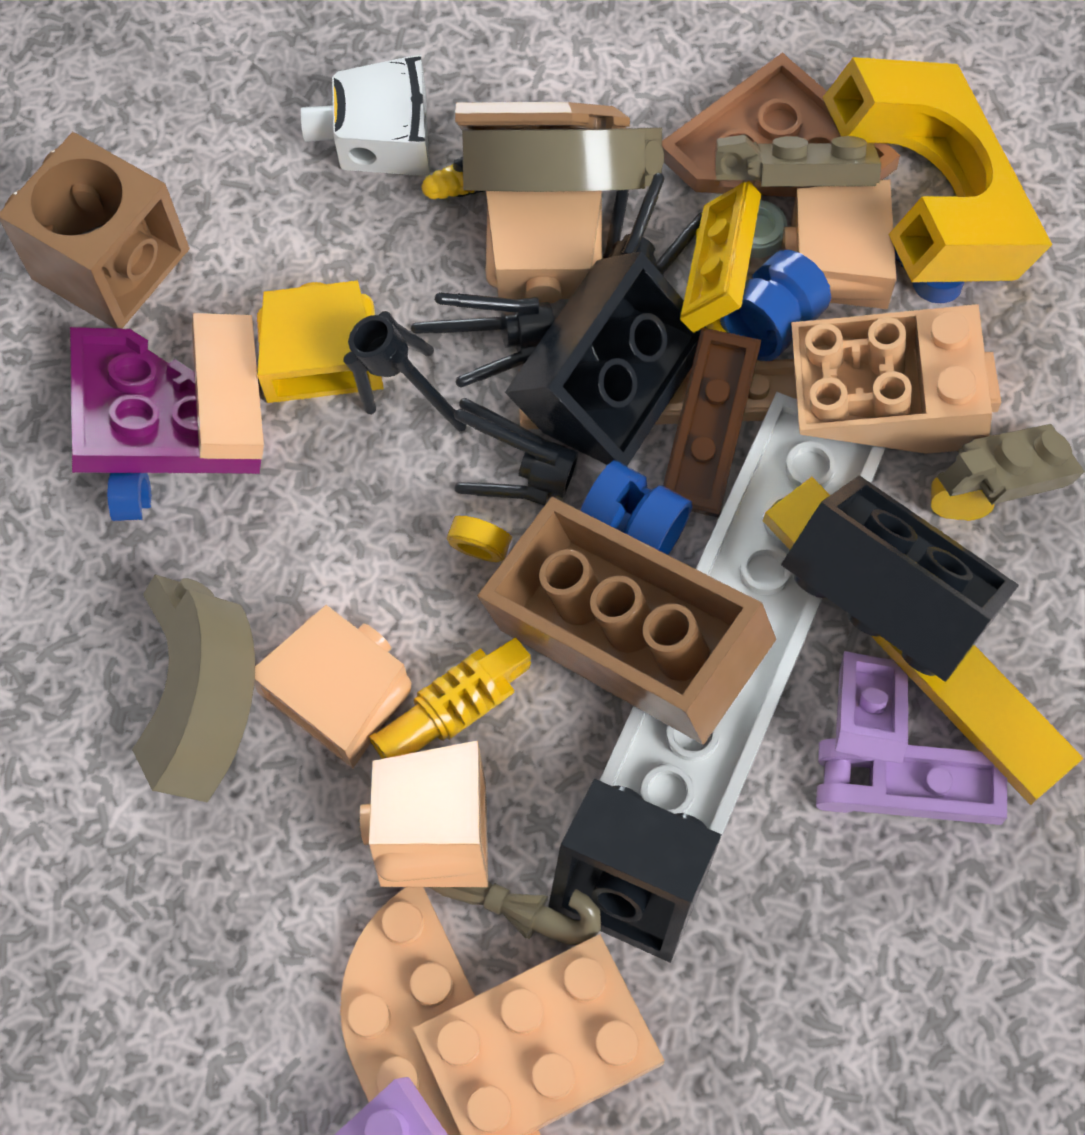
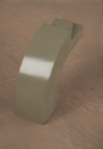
M662 128L462 130L464 190L563 192L645 189V187L650 186L652 178L656 173H662L664 163Z
M155 574L144 591L143 596L160 624L167 640L169 654L168 673L159 705L132 751L152 791L208 802L227 773L237 753L249 717L255 680V651L251 627L247 615L240 604L215 597L210 589L193 579L183 578L179 582Z

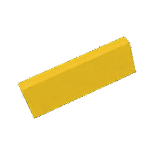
M744 181L708 202L703 207L680 320L693 333L741 308L761 193L750 181Z

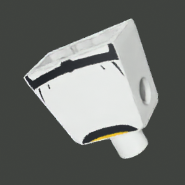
M421 55L338 71L332 77L333 105L301 108V126L304 141L334 140L341 169L420 176L430 175L426 88Z

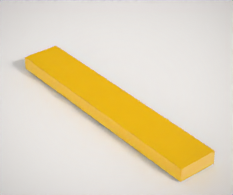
M811 476L766 511L763 522L790 550L819 504L829 497L830 494ZM871 636L965 737L992 762L1030 805L1084 759L975 645L945 682L936 675L929 676L915 670L904 660L901 650L881 636Z

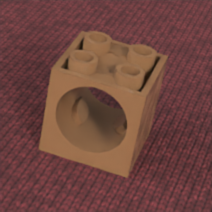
M73 131L58 148L52 150L45 157L42 166L20 190L15 191L8 198L4 208L0 211V222L30 278L113 328H123L190 249L166 184ZM98 226H102V227H100V228H98V229H96V230H94V231H92V232H89V233H86V234H82V233H84V232H86V231H88V230H90V229H92V228H95V227H98Z

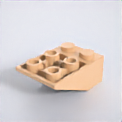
M979 304L791 322L800 435L924 454L958 451L964 444L971 442L973 439L990 436L992 407Z

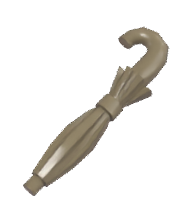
M489 881L488 887H429L445 897L473 905H484L485 909L498 915L502 913L525 939H530L534 932H537L567 945H579L595 937L601 930L600 909L589 896L575 889L571 896L569 906L577 910L581 916L580 920L573 919L544 906L548 896L512 894L509 889L496 883L492 885Z

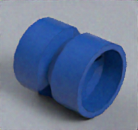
M779 250L752 274L751 279L746 281L741 308L720 318L721 326L727 333L761 340L757 360L772 361L793 343L791 322L816 320L828 308L831 301L830 285L820 268L805 255L792 250Z
M613 460L594 482L580 511L669 555L689 519L692 501L663 485H659L652 490L647 488L646 476L619 461Z

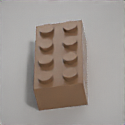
M554 497L549 499L477 595L500 631L512 638L516 637L521 643L702 745L705 744L777 640L762 602Z

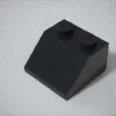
M594 778L560 844L548 907L573 919L580 920L581 916L577 910L569 906L571 896L575 889L589 896L600 909L601 932L671 963L711 867L722 834L707 828L702 821L694 816L685 813L674 814L645 801L637 792L630 788L619 785L611 786Z

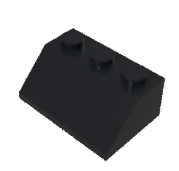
M643 251L600 259L590 269L505 393L544 434L605 465L616 460L628 466L691 370L701 329L693 333L680 320L684 300Z
M860 475L819 504L781 563V566L794 574L795 582L804 591L818 598H828L848 613V619L856 628L868 635L883 637L902 651L904 660L912 668L925 675H936L945 682L962 663L1019 586V584Z

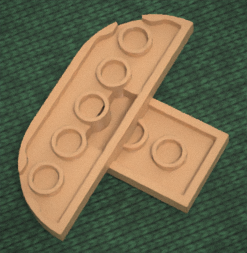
M406 887L380 908L366 925L353 948L344 973L340 1004L342 1032L349 1058L368 1102L372 1101L394 1079L409 1077L448 1135H541L539 1129L664 1065L665 1062L601 934L475 997L424 887Z

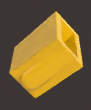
M358 280L331 284L310 282L298 288L263 292V305L257 313L259 344L257 376L267 403L358 392L353 373L343 362V358L347 353L351 352L348 340L353 327L360 320L375 315L373 300L370 296L361 294ZM367 371L372 390L384 389L382 376H376Z

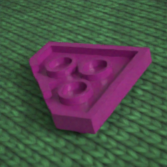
M70 327L72 473L260 474L261 459L200 458L195 372L176 359L168 363L148 350V340L132 329Z

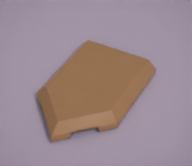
M456 102L455 123L461 130L610 129L630 127V118L614 106L575 102Z

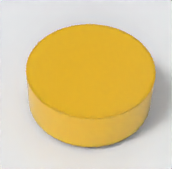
M938 477L932 481L931 508L937 515L943 518L972 521L987 516L994 509L995 504L991 505L982 490L950 497Z
M459 515L454 517L446 539L450 546L463 554L488 562H500L506 557L512 536L502 528L487 521Z

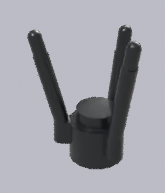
M656 173L653 176L630 234L625 235L622 241H620L629 190H617L606 249L602 259L643 251L663 275L696 235V230L700 226L702 212L697 214L656 262L654 256L655 247L643 236L658 200V195L664 182V175Z
M440 292L434 298L435 302L440 305L504 312L501 313V317L415 322L411 325V331L415 334L501 330L504 346L506 348L515 347L517 353L457 377L456 385L458 387H465L525 364L555 319L551 304L549 302L539 303L538 297L510 299Z
M383 311L379 315L368 316L360 320L353 327L348 340L351 352L344 356L343 362L353 373L360 399L367 414L371 415L376 412V404L367 371L370 374L382 377H392L401 372L458 431L466 429V424L455 419L454 413L456 410L408 359V346L425 356H431L434 353V348L430 344L398 324L388 311Z
M467 398L460 400L459 406L462 409L455 411L454 416L456 420L525 452L518 476L528 479V486L458 482L454 487L458 494L526 499L544 506L549 493L562 498L565 496L576 467L579 452L548 441Z

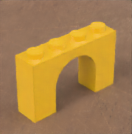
M853 57L822 97L840 135L859 137L866 140L867 143L896 144L919 153L943 173L956 194V197L921 196L888 234L911 282L1013 281L1019 279L1053 244L959 65Z

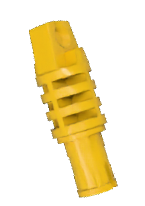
M516 637L488 655L480 648L462 660L460 664L448 670L443 676L438 677L430 685L418 691L417 697L413 699L414 707L379 732L369 736L372 746L380 758L385 759L416 753L437 737L442 741L446 738L451 740L463 729L469 727L477 719L483 717L487 712L515 693L510 683L530 669L531 655Z

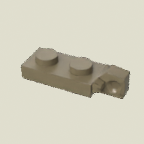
M746 135L718 138L715 148L716 180H760L761 187L876 186L877 183H880L881 161L874 143H867L866 140L859 137L841 136L834 138L831 143H808L807 140L800 137L784 136L774 139L773 144H757L752 142Z
M1052 424L973 439L958 450L959 454L955 457L956 461L945 472L939 473L937 477L950 497L982 490L991 505L1064 488L1074 483L1085 471L1072 454V448L1066 438L1058 433Z

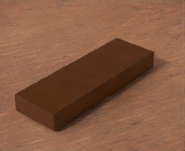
M704 327L701 329L663 486L692 501L691 512L717 518L720 516L761 347V340Z

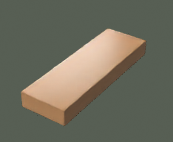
M193 313L192 340L200 458L262 459L264 440L252 315Z

